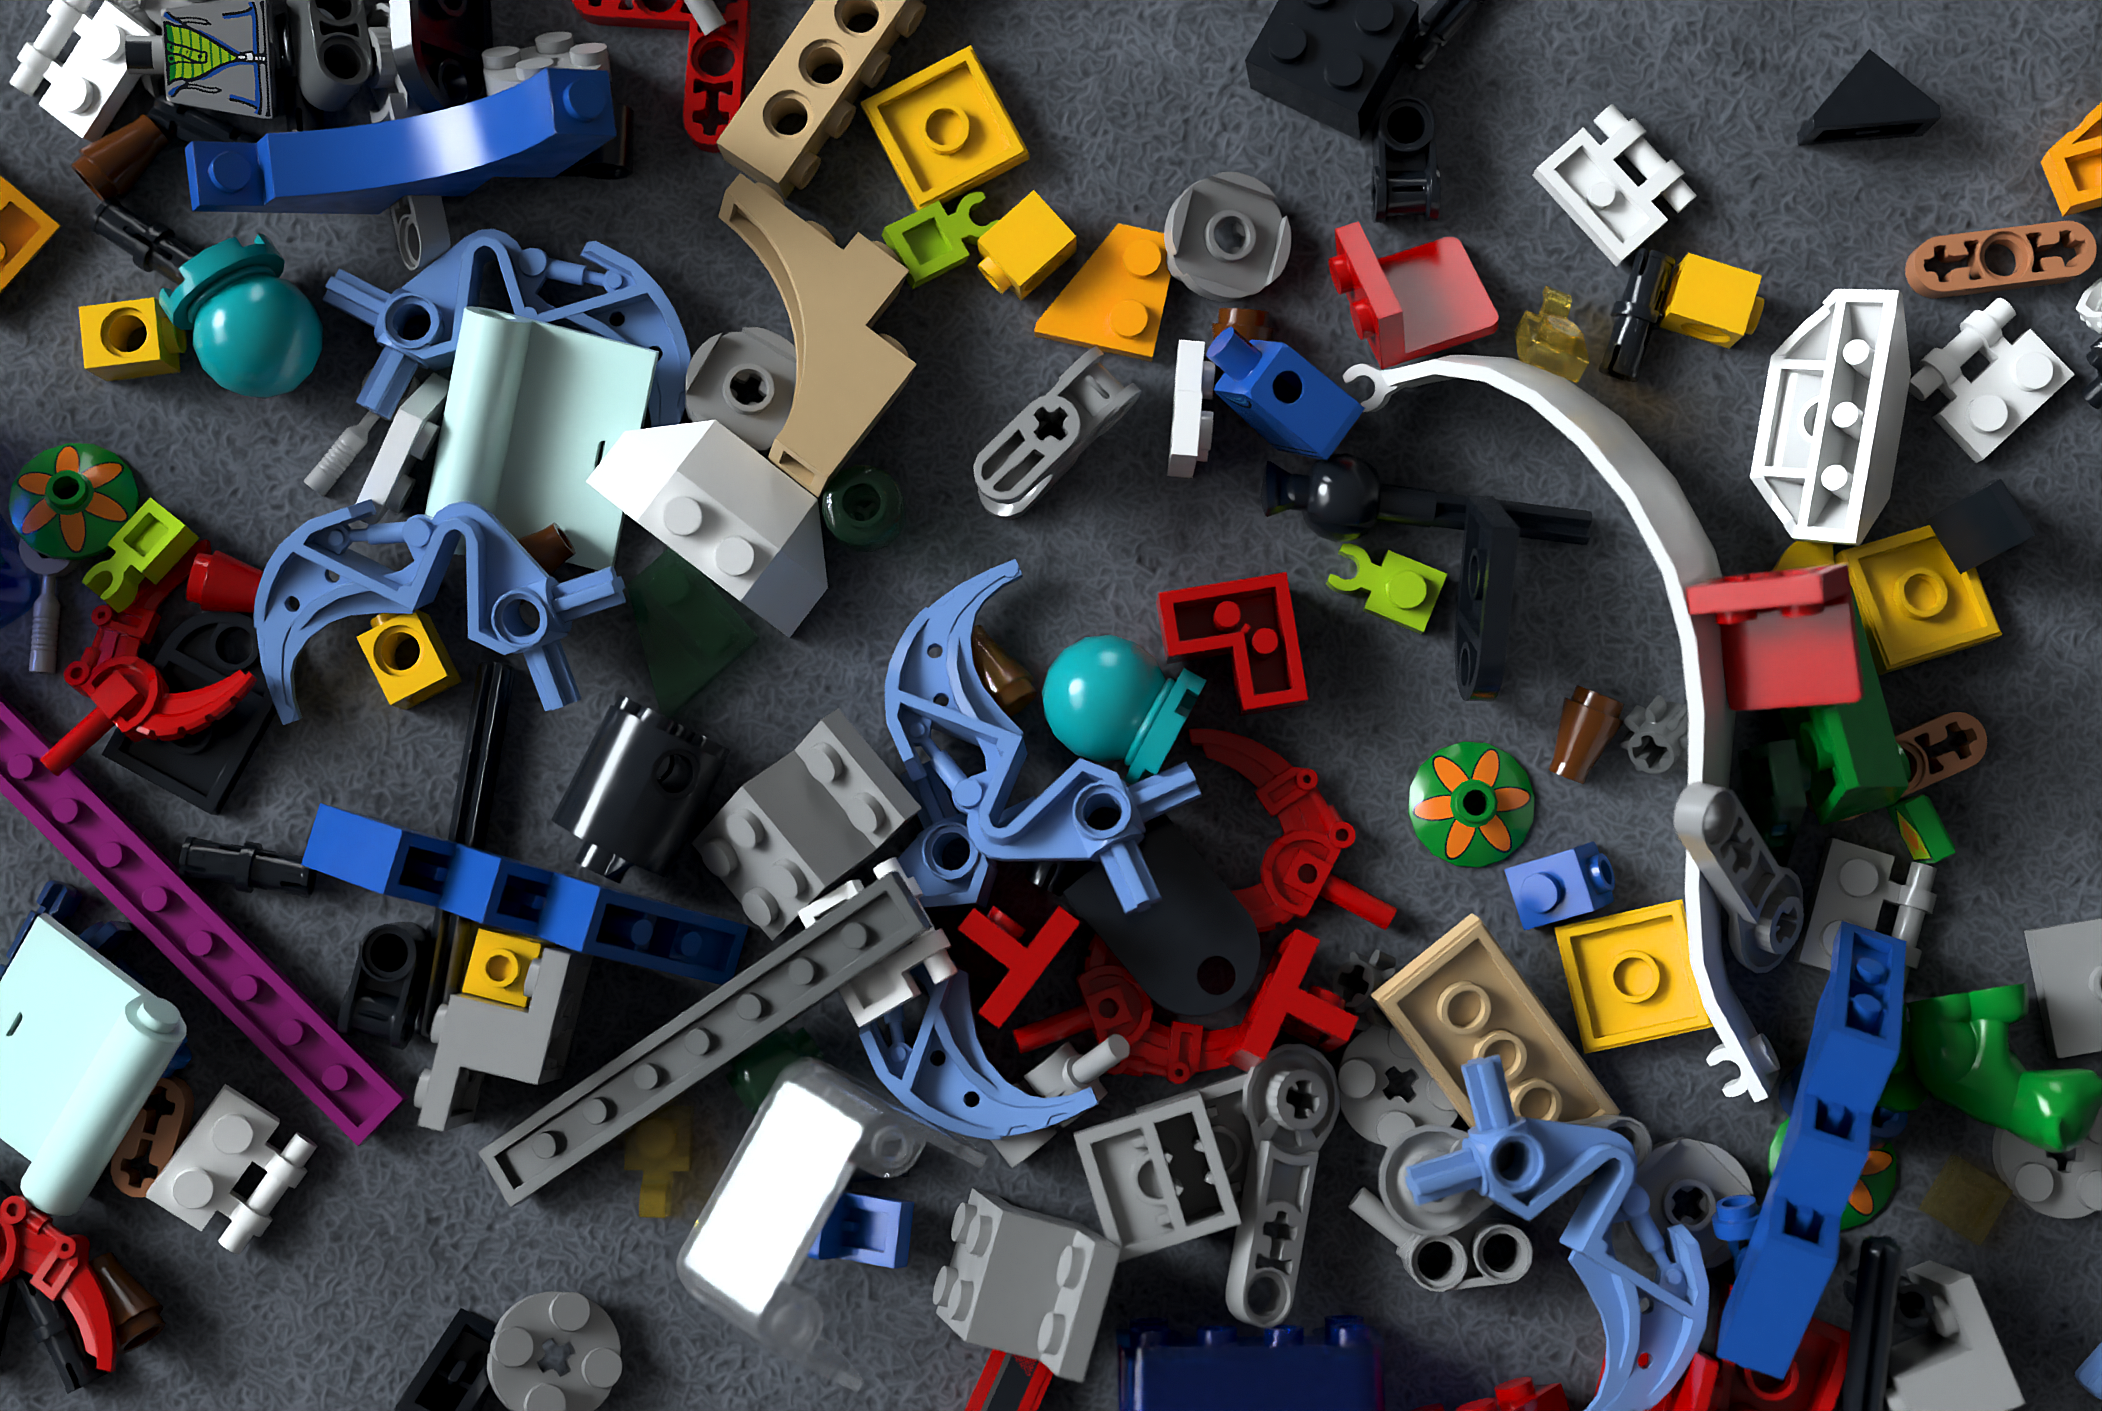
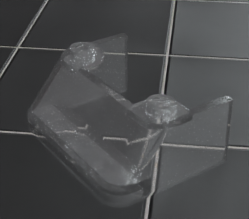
M813 1057L796 1059L787 1064L779 1073L680 1249L676 1261L678 1278L692 1297L770 1352L858 1392L864 1382L863 1378L835 1344L819 1337L823 1326L821 1307L808 1291L792 1284L795 1276L857 1166L879 1177L887 1178L901 1175L914 1165L927 1141L981 1169L988 1157L961 1134L949 1131L925 1120L906 1107L900 1100L840 1069Z

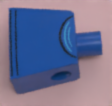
M1229 327L1222 331L1208 348L1207 357L1224 371V374L1215 384V393L1278 451L1328 460L1365 410L1353 397L1283 342L1254 339L1248 341L1233 327Z

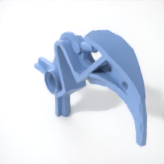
M496 229L478 230L463 238L392 294L342 269H338L335 277L331 276L325 286L328 290L322 299L324 303L375 328L374 336L377 339L376 342L384 349L355 402L372 413L388 420L391 419L418 366L436 371L454 365L464 308L466 306L479 307L484 265L492 260L499 262L515 315L648 349L658 348L662 350L663 355L657 361L648 403L651 428L682 423L685 413L684 384L692 354L678 315L662 288L635 260L597 241L587 242L580 256L608 270L606 274L589 271L587 266L549 258L539 248L522 250L518 242L505 232ZM547 278L581 286L584 283L603 286L607 291L606 294L560 308L546 303L537 295ZM417 315L430 317L431 325L424 337L412 341L403 338V329L409 319ZM624 316L625 320L621 326L611 325V318Z
M369 499L308 520L277 547L267 562L258 586L253 618L254 627L257 628L262 670L272 701L283 725L302 718L296 699L294 670L297 658L310 638L331 622L350 615L375 613L413 614L416 612V609L434 602L462 533L466 537L468 638L503 655L523 652L545 711L555 710L582 699L560 639L569 635L568 632L572 628V620L626 602L622 591L625 589L621 576L617 577L613 566L559 584L555 578L548 575L490 511L480 504L469 501L449 504L439 510L434 517L427 514H417L408 518L406 522L369 524L367 528L351 529L348 524L377 514L372 500ZM368 541L370 545L407 543L414 562L403 570L394 571L348 547L352 542ZM329 570L340 575L338 581L330 578ZM291 596L299 600L300 606L298 610L291 608L289 604ZM522 599L530 601L539 611L540 624L538 629L527 625L520 616L519 607Z
M1016 559L993 567L964 581L938 599L929 608L925 607L919 612L906 628L889 662L885 680L886 722L912 782L927 776L915 746H921L931 758L929 764L952 791L955 807L960 812L968 815V833L975 848L989 859L1004 862L1102 861L1125 914L1129 915L1136 911L1141 913L1151 908V904L1161 901L1162 897L1137 844L1143 840V833L1146 832L1144 822L1202 797L1191 768L1189 769L1187 762H1183L1127 787L1124 780L1119 778L1117 772L1079 758L1006 828H997V824L1028 752L1023 740V731L1001 710L982 686L974 667L971 639L977 614L985 602L1003 587L1023 577ZM940 647L943 652L940 657L931 658L928 655L930 649ZM944 696L949 699V703L943 707L935 704L936 699ZM934 729L981 747L985 756L987 771L967 777L946 750L941 751L931 739V730ZM1109 807L1120 812L1121 819L1117 825L1109 830H1095L1087 824L1090 814L1098 808Z
M929 761L922 764L927 775L924 778L912 782L908 772L901 774L900 778L905 789L921 806L917 815L924 830L917 835L916 839L897 860L907 878L914 877L922 890L923 895L919 900L925 912L928 914L986 908L998 873L997 861L989 859L975 848L968 833V815L965 813L958 814L944 781L929 764ZM1032 796L1003 810L997 828H1006L1036 800V797ZM954 839H966L970 847V855L966 864L956 870H946L942 861V853L945 846ZM955 961L953 963L958 973L937 985L933 982L924 963L909 970L912 976L916 975L925 985L930 997L913 1048L906 1044L904 1040L902 1022L905 1021L903 1005L884 1015L885 1025L889 1024L892 1040L890 1047H888L877 1020L860 1027L859 1036L878 1078L910 1110L925 1120L949 1131L969 1137L1002 1140L1003 1136L1021 1135L1053 1126L1100 1104L1092 1087L1071 1095L1041 1098L1030 1096L1007 1082L988 1060L980 1043L972 1007L970 975L964 972L965 965ZM940 1050L945 1054L946 1059L943 1065L936 1066L932 1061L935 1052ZM975 1091L979 1095L980 1101L977 1106L970 1107L966 1103V1096L968 1093Z
M1493 1055L1487 1058L1478 1057L1468 1060V1063L1461 1065L1476 1125L1467 1131L1469 1137L1463 1139L1462 1150L1406 1167L1408 1176L1405 1177L1408 1190L1412 1191L1415 1204L1419 1206L1474 1189L1481 1196L1488 1198L1505 1210L1530 1221L1599 1167L1559 1240L1560 1243L1572 1250L1568 1260L1585 1284L1601 1315L1606 1336L1605 1371L1596 1397L1584 1411H1649L1672 1390L1683 1375L1695 1352H1697L1706 1329L1709 1283L1698 1241L1683 1224L1668 1227L1661 1236L1648 1212L1650 1205L1648 1194L1641 1186L1635 1183L1638 1174L1637 1156L1632 1144L1624 1136L1606 1128L1515 1116L1500 1056ZM1511 1142L1514 1147L1513 1162L1508 1169L1499 1173L1496 1168L1497 1153L1503 1145ZM1629 1220L1645 1252H1651L1658 1265L1653 1282L1617 1260L1612 1244V1224ZM1643 1298H1648L1649 1307L1644 1312H1640L1639 1302ZM1642 1353H1647L1648 1362L1640 1367L1638 1365V1358Z

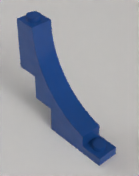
M546 67L531 78L491 96L418 116L334 129L267 133L257 143L192 141L185 147L192 212L379 215L405 195L467 196L494 176L554 178L616 136L608 70Z
M322 803L319 805L301 865L383 895L438 907L479 923L534 935L582 953L719 985H724L733 979L749 926L730 919L683 908L658 899L514 860L372 816Z
M1845 921L1841 922L1834 938L1830 977L1818 1003L1809 1048L1786 1134L1755 1230L1722 1312L1716 1356L1737 1363L1746 1369L1756 1370L1782 1380L1784 1379L1837 1262L1840 1219L1869 1154L1871 1115L1900 1052L1906 941Z

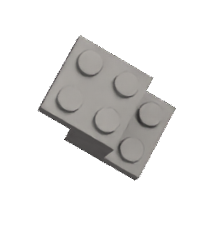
M837 708L821 719L795 750L743 784L691 844L702 856L706 867L713 874L719 876L742 904L748 918L753 923L759 925L773 941L800 918L797 913L798 911L823 897L867 864L921 809V806L845 715Z
M544 948L542 959L534 958L526 976L524 996L532 998L530 1007L527 1008L468 993L452 994L448 1005L441 1004L436 1012L431 1030V1042L438 1044L432 1069L425 1068L422 1072L414 1097V1106L421 1108L418 1126L444 1132L473 1123L485 1073L536 1085L563 1078L593 955L571 948Z
M1249 1072L1136 1107L1135 1114L1074 1133L1106 1240L1121 1249L1117 1263L1241 1224L1239 1212L1252 1144V1136L1243 1112V1086Z
M972 1188L968 1204L961 1203L954 1216L951 1238L956 1242L950 1266H943L936 1278L933 1291V1303L938 1305L936 1314L965 1342L1040 1360L1057 1376L1083 1382L1121 1249L1084 1224L1012 1206L996 1194Z
M1931 1260L1906 1269L1911 1282L1924 1286L1931 1293L1934 1300V1311L1932 1314L1924 1310H1920L1918 1313L1929 1319L1926 1324L1921 1326L1924 1328L1930 1326L1931 1331L1891 1347L1883 1411H2009L2025 1404L1972 1276Z

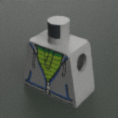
M218 0L162 9V36H126L125 56L128 73L165 75V90L168 102L257 118H275L279 116L278 92L275 79L276 56L272 0Z

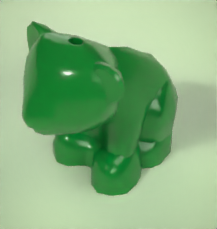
M2027 983L1907 1003L1911 1020L1907 1022V1050L1912 1070L1923 1088L1936 1100L1957 1109L1978 1122L2006 1130L2047 1152L2065 1153L2073 1150L2086 1140L2102 1107V1079L2098 1076L2097 1072L2088 1069L2026 1071L2017 1055L2010 1049L2008 1040L2009 1025L2021 1021L2028 1014L2029 996Z

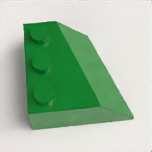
M1852 586L1851 591L1864 697L1856 702L1775 708L1820 826L1894 805L1909 787L1907 781L1910 780L1911 776L1907 756L1903 748L1896 743Z

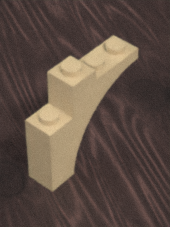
M740 173L726 189L718 217L740 235L769 271L780 291L789 314L797 357L796 386L792 408L783 429L773 442L767 460L819 498L905 388L917 365L909 358L906 349L896 339L886 334H876L871 330L899 294L909 270L901 264L899 257L891 248L878 241L871 242L859 232L844 250L836 245L835 239L830 232L814 221L805 222L785 207L783 199L775 190L760 182L753 183Z

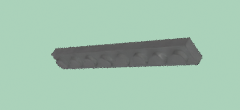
M898 871L887 873L478 1152L508 1205L513 1207L522 1204L932 928L931 923Z

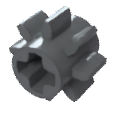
M1657 695L1647 709L1636 705L1623 721L1630 731L1619 743L1620 748L1628 750L1631 761L1636 765L1635 769L1650 774H1660L1663 780H1668L1678 766L1688 770V704L1681 705L1676 702H1665L1662 695Z
M1377 949L1370 958L1355 951L1351 952L1350 961L1344 963L1331 976L1333 978V993L1347 1002L1344 1011L1358 1017L1354 1028L1364 1032L1367 1031L1371 1024L1387 1031L1392 1029L1391 1022L1370 995L1400 970L1394 968L1396 965L1395 957Z

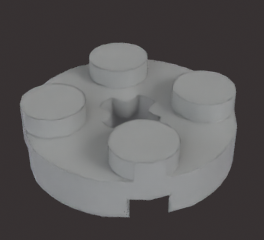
M549 32L538 35L535 38L536 46L519 49L514 46H499L482 52L487 97L531 78L546 67L608 70L609 80L612 82L607 45L603 43L574 44L573 34L569 32Z
M1221 172L1189 186L1171 206L1165 223L1164 243L1167 251L1166 265L1168 271L1174 278L1183 281L1194 293L1213 301L1233 302L1259 293L1265 286L1271 284L1280 276L1286 266L1291 250V227L1287 216L1282 218L1278 206L1273 201L1277 197L1263 182L1238 172ZM1226 221L1233 224V235L1241 238V246L1232 247L1228 252L1219 248V242L1214 237V231L1221 229Z
M758 327L742 328V332H730L723 336L720 333L709 338L695 352L687 369L684 388L685 413L692 423L717 420L763 457L769 455L773 442L783 429L792 408L796 386L797 357L795 346L782 336ZM750 377L757 379L760 382L758 393L765 399L760 403L751 401L748 405L739 403L736 400L737 392L730 388L731 384L734 381L745 384Z
M1371 1024L1366 1032L1361 1030L1352 1037L1343 1049L1336 1072L1340 1087V1110L1350 1126L1367 1140L1388 1148L1402 1133L1422 1125H1445L1450 1127L1458 1116L1457 1110L1393 1025L1392 1029L1387 1031ZM1393 1066L1401 1073L1412 1069L1417 1079L1411 1084L1414 1095L1407 1101L1399 1095L1388 1099L1383 1092V1089L1389 1084L1385 1073Z
M2102 1107L2088 1137L2081 1145L2076 1147L2075 1160L2068 1161L2066 1169L2057 1171V1160L2046 1157L2045 1150L2037 1148L2014 1134L1996 1127L1992 1148L1995 1169L2002 1182H2006L2010 1192L2026 1208L2043 1215L2063 1219L2085 1217L2096 1210H2102Z
M1678 1137L1653 1145L1649 1161L1638 1172L1635 1183L1641 1186L1648 1194L1650 1200L1648 1212L1659 1233L1662 1236L1668 1227L1683 1224L1699 1243L1705 1269L1716 1267L1732 1257L1728 1249L1727 1240H1721L1715 1236L1711 1217L1717 1212L1716 1202L1720 1199L1734 1195H1753L1747 1173L1732 1155L1711 1143ZM1696 1187L1702 1194L1696 1202L1702 1212L1696 1219L1685 1214L1676 1219L1672 1213L1676 1205L1672 1198L1674 1193L1678 1189L1689 1192ZM1629 1220L1624 1221L1625 1228L1632 1241L1642 1252L1654 1260L1651 1252H1645ZM1746 1240L1738 1241L1739 1249L1744 1245Z
M540 1292L518 1301L500 1318L494 1330L496 1333L491 1341L490 1354H488L487 1373L492 1389L501 1403L510 1411H594L608 1397L612 1386L619 1380L622 1373L621 1345L612 1320L597 1303L577 1292ZM549 1339H552L553 1343L557 1346L567 1344L571 1355L565 1359L567 1369L560 1375L554 1369L542 1372L538 1365V1361L545 1356L542 1344Z

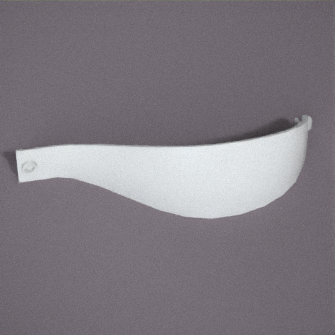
M1449 355L1388 370H1381L1371 364H1357L1350 367L1342 376L1345 383L1352 384L1368 376L1375 384L1373 396L1360 403L1365 408L1363 412H1375L1382 409L1388 403L1391 395L1404 387L1413 388L1423 384L1455 378L1484 381L1529 403L1578 445L1625 502L1663 573L1682 645L1689 712L1688 785L1694 781H1700L1729 789L1736 711L1731 710L1728 705L1720 625L1716 624L1714 612L1690 615L1686 587L1715 577H1722L1714 547L1676 478L1620 416L1564 377L1513 358ZM1686 850L1685 899L1690 964L1704 1009L1723 1044L1716 1046L1710 1052L1706 1061L1709 1066L1716 1065L1723 1060L1735 1062L1741 1070V1076L1727 1082L1722 1091L1726 1097L1741 1095L1748 1089L1754 1102H1758L1769 1097L1779 1075L1777 1070L1780 1069V1064L1769 1040L1764 1034H1757L1729 983L1721 944V902Z

